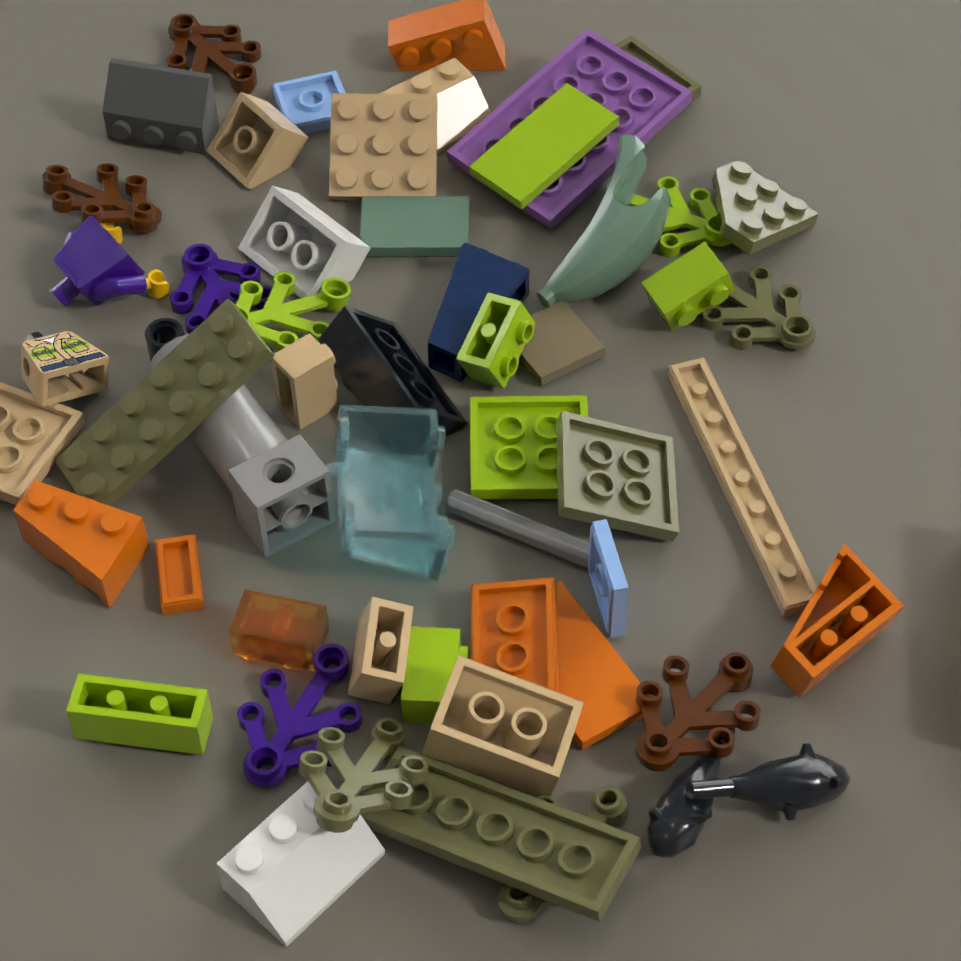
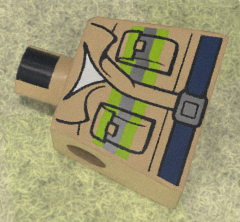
M64 331L44 336L40 332H33L25 338L21 345V376L41 407L108 390L109 356L73 332Z

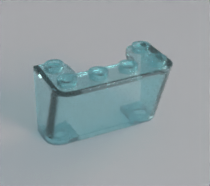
M340 404L335 430V457L340 550L342 556L433 581H438L440 573H446L448 564L447 549H453L455 528L454 524H448L446 515H438L437 507H440L442 495L441 484L435 483L434 480L439 464L437 450L443 451L445 445V427L438 426L437 409Z

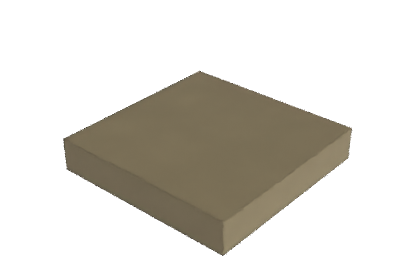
M558 302L550 308L547 307L531 315L536 322L532 339L525 344L519 361L539 385L543 386L604 357L605 346L566 302Z

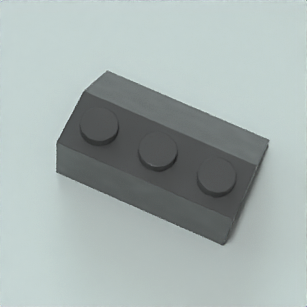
M111 58L102 111L107 137L206 155V150L219 129L212 75Z

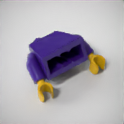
M91 214L79 229L70 231L67 234L61 250L54 257V262L66 276L50 291L65 307L80 293L87 297L94 305H100L106 300L123 295L143 294L146 292V289L150 297L163 299L169 294V283L164 281V274L158 269L150 271L148 278H145L143 275L145 272L120 245L123 241L122 228L120 226L114 228V223L100 224Z

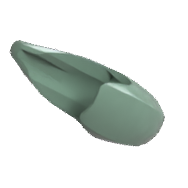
M635 135L619 136L615 169L596 214L582 236L555 270L545 287L537 293L539 301L545 308H550L558 302H576L600 296L617 287L642 266L656 247L665 227L671 199L667 189L661 187L645 204L629 206L647 166V158L643 152L645 145Z

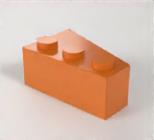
M459 0L391 19L388 22V48L399 71H427L453 58H456L469 71L506 70L505 43L487 0Z
M36 480L32 482L13 510L22 539L56 567L60 565L73 576L74 581L80 586H86L99 596L100 601L109 609L150 547L143 517Z
M844 543L770 666L800 698L888 628L904 605Z

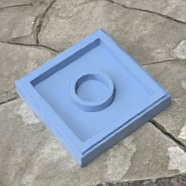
M337 70L271 84L272 95L278 111L305 134L330 129L331 93H346Z
M607 519L593 521L590 526L589 578L607 636L610 638L624 636L629 587Z

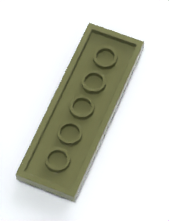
M227 299L55 459V462L77 495L112 506L275 355L240 309L231 300Z
M402 746L397 748L383 770L400 768L403 758L407 756H419L425 759L429 765L426 781L420 785H411L413 791L408 808L404 810L385 809L360 814L372 831L595 921H601L641 849L640 837ZM385 787L369 790L367 795L384 793Z

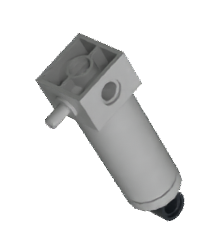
M160 318L151 322L145 329V339L151 362L148 372L189 335H184L183 327L177 320ZM244 384L189 434V437L232 493L237 521L265 558L335 522L331 480L348 472V463L344 458H339L324 465L301 434L288 440Z

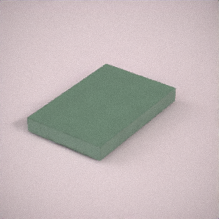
M362 196L360 240L371 248L366 257L458 256L464 242L469 243V196Z

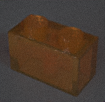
M245 589L229 629L233 654L249 661L263 660L278 663L291 670L306 669L315 671V652L324 645L329 632L327 607Z

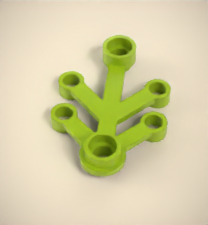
M665 176L658 180L657 191L661 187H665L671 199L663 232L683 227L693 230L678 235L675 233L662 235L659 243V252L663 256L676 257L680 254L681 247L703 242L718 247L731 244L729 240L721 236L720 226L722 218L718 216L711 202L709 190L695 188L690 192L689 206L692 210L701 212L703 217L701 218L691 214L678 189L679 182L677 179ZM634 194L629 206L645 204L649 199Z
M281 271L274 275L272 290L263 309L250 313L251 307L261 302L263 292L262 285L252 280L241 284L236 306L264 342L273 344L275 351L278 352L297 341L298 336L291 331L279 332L261 325L270 323L306 335L310 333L318 341V338L329 324L323 321H310L296 315L321 308L332 312L341 311L349 303L351 294L349 283L341 278H328L323 281L320 293L283 303L286 296L293 294L296 279L293 274Z

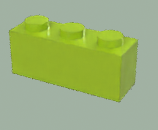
M80 673L77 675L66 709L75 739L204 755L214 718L208 690Z

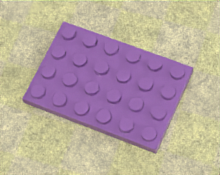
M586 29L447 151L448 161L473 177L470 174L469 166L566 83L618 115L619 125L522 209V211L551 230L613 174L620 135H635L645 145L692 102V91L589 29Z

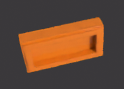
M196 534L154 540L162 614L204 609Z

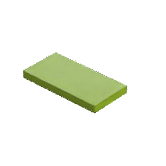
M566 83L469 166L470 174L522 210L619 125V116Z

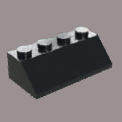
M344 306L318 338L320 344H326L333 352L336 359L334 367L343 376V384L356 395L361 403L360 408L362 412L373 420L379 429V437L389 446H400L416 450L462 430L468 424L395 322Z

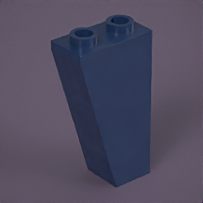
M464 242L460 248L427 342L428 367L462 382L467 373L456 360V357L487 293L519 300L523 303L529 295V268Z

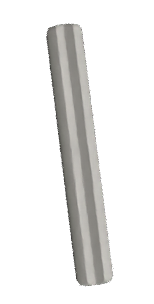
M457 489L452 490L446 500V510L450 513L581 566L588 567L589 542Z

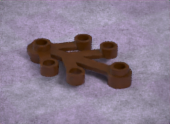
M179 14L171 19L168 35L174 41L171 55L166 60L167 67L188 70L185 54L188 44L196 49L191 71L205 73L209 60L230 78L231 87L237 93L249 94L254 91L258 83L256 68L248 63L257 62L262 57L261 46L258 42H241V29L234 24L226 26L200 25L196 18L190 14ZM205 38H222V42L207 41ZM224 54L241 55L243 61L247 63L235 64Z
M103 163L97 166V181L102 184L103 191L71 178L68 169L62 165L48 166L46 172L43 173V191L52 195V209L60 213L81 210V221L83 223L92 214L100 224L128 222L131 230L138 233H150L158 228V224L162 220L161 210L147 201V179L139 175L127 177L125 192L132 196L133 204L121 199L117 185L118 167L114 164ZM71 192L76 193L85 198H74V195ZM104 209H113V210H115V211H103V210H104Z
M730 653L724 657L719 663L717 676L691 702L686 683L689 673L688 661L677 655L666 658L663 663L662 677L669 686L674 719L665 728H663L659 707L662 704L663 688L654 681H644L638 685L636 703L642 709L645 732L641 733L636 740L635 753L645 768L656 772L667 770L676 762L679 756L712 755L717 758L728 757L733 752L735 736L728 728H738L743 731H752L757 728L761 710L752 701H741L735 705L734 710L709 711L728 691L742 692L750 687L753 665L747 656L741 653ZM670 669H679L681 672H673ZM644 694H652L655 697L648 698L645 697ZM741 714H749L752 718H745ZM712 729L708 734V738H682L689 730ZM716 740H722V741L726 742L727 744H725V745H720V744H717V743L714 742V741H716Z

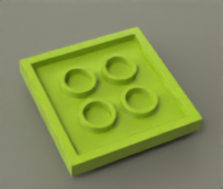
M587 395L470 397L471 495L479 499H558L556 420L562 411L588 417Z

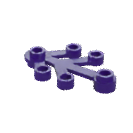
M206 244L191 245L185 250L182 257V268L186 274L178 289L170 295L171 307L177 314H187L192 311L194 307L192 293L200 279L203 280L206 288L193 314L189 315L185 320L187 334H190L197 328L193 327L194 325H200L210 316L216 302L220 306L229 299L236 305L233 297L239 298L240 286L243 282L252 280L260 283V268L255 263L242 264L218 259L217 254ZM217 273L239 277V283L222 280ZM262 286V298H268L272 287ZM261 298V302L255 305V307L259 310L263 309L267 299Z
M334 643L325 644L315 652L314 665L316 674L292 710L286 695L287 683L285 674L278 669H269L261 675V691L270 700L278 727L277 733L269 744L263 730L265 717L262 706L256 702H246L239 707L237 711L239 726L246 731L251 750L244 759L243 770L246 779L251 784L265 788L274 786L284 779L287 770L299 767L300 756L303 752L309 750L318 751L316 748L317 740L314 745L288 750L295 739L317 734L325 727L338 728L345 733H351L360 728L362 724L361 710L358 705L351 702L343 703L335 710L310 716L331 683L340 681L349 671L348 653L341 645ZM329 665H337V666H339V667L334 668V669H327V668H326V667L329 666ZM270 681L280 682L276 687L267 686ZM251 713L258 715L254 720L244 719L246 715ZM346 714H352L356 716L351 721H344L341 719ZM328 760L327 767H330L332 765ZM263 765L273 766V768L266 771L259 770Z

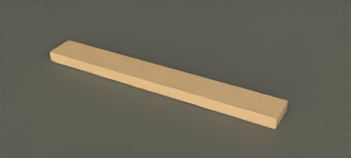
M705 358L668 366L667 375L783 618L802 613L818 586Z

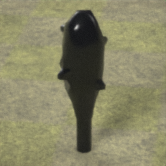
M728 728L735 734V728ZM716 740V741H714V742H716L717 744H720V745H725V744H727L726 742H724V741H722V740ZM701 755L689 768L675 778L671 786L657 802L656 807L650 808L649 816L651 820L648 826V839L653 855L662 858H672L695 844L705 821L713 815L711 809L713 798L689 800L686 795V783L688 781L716 779L722 758L712 755Z
M803 743L799 755L769 761L740 775L721 779L688 781L686 783V795L689 800L731 797L751 801L773 810L783 811L786 820H794L797 810L813 808L836 799L846 790L851 779L845 767L831 759L815 754L810 743Z

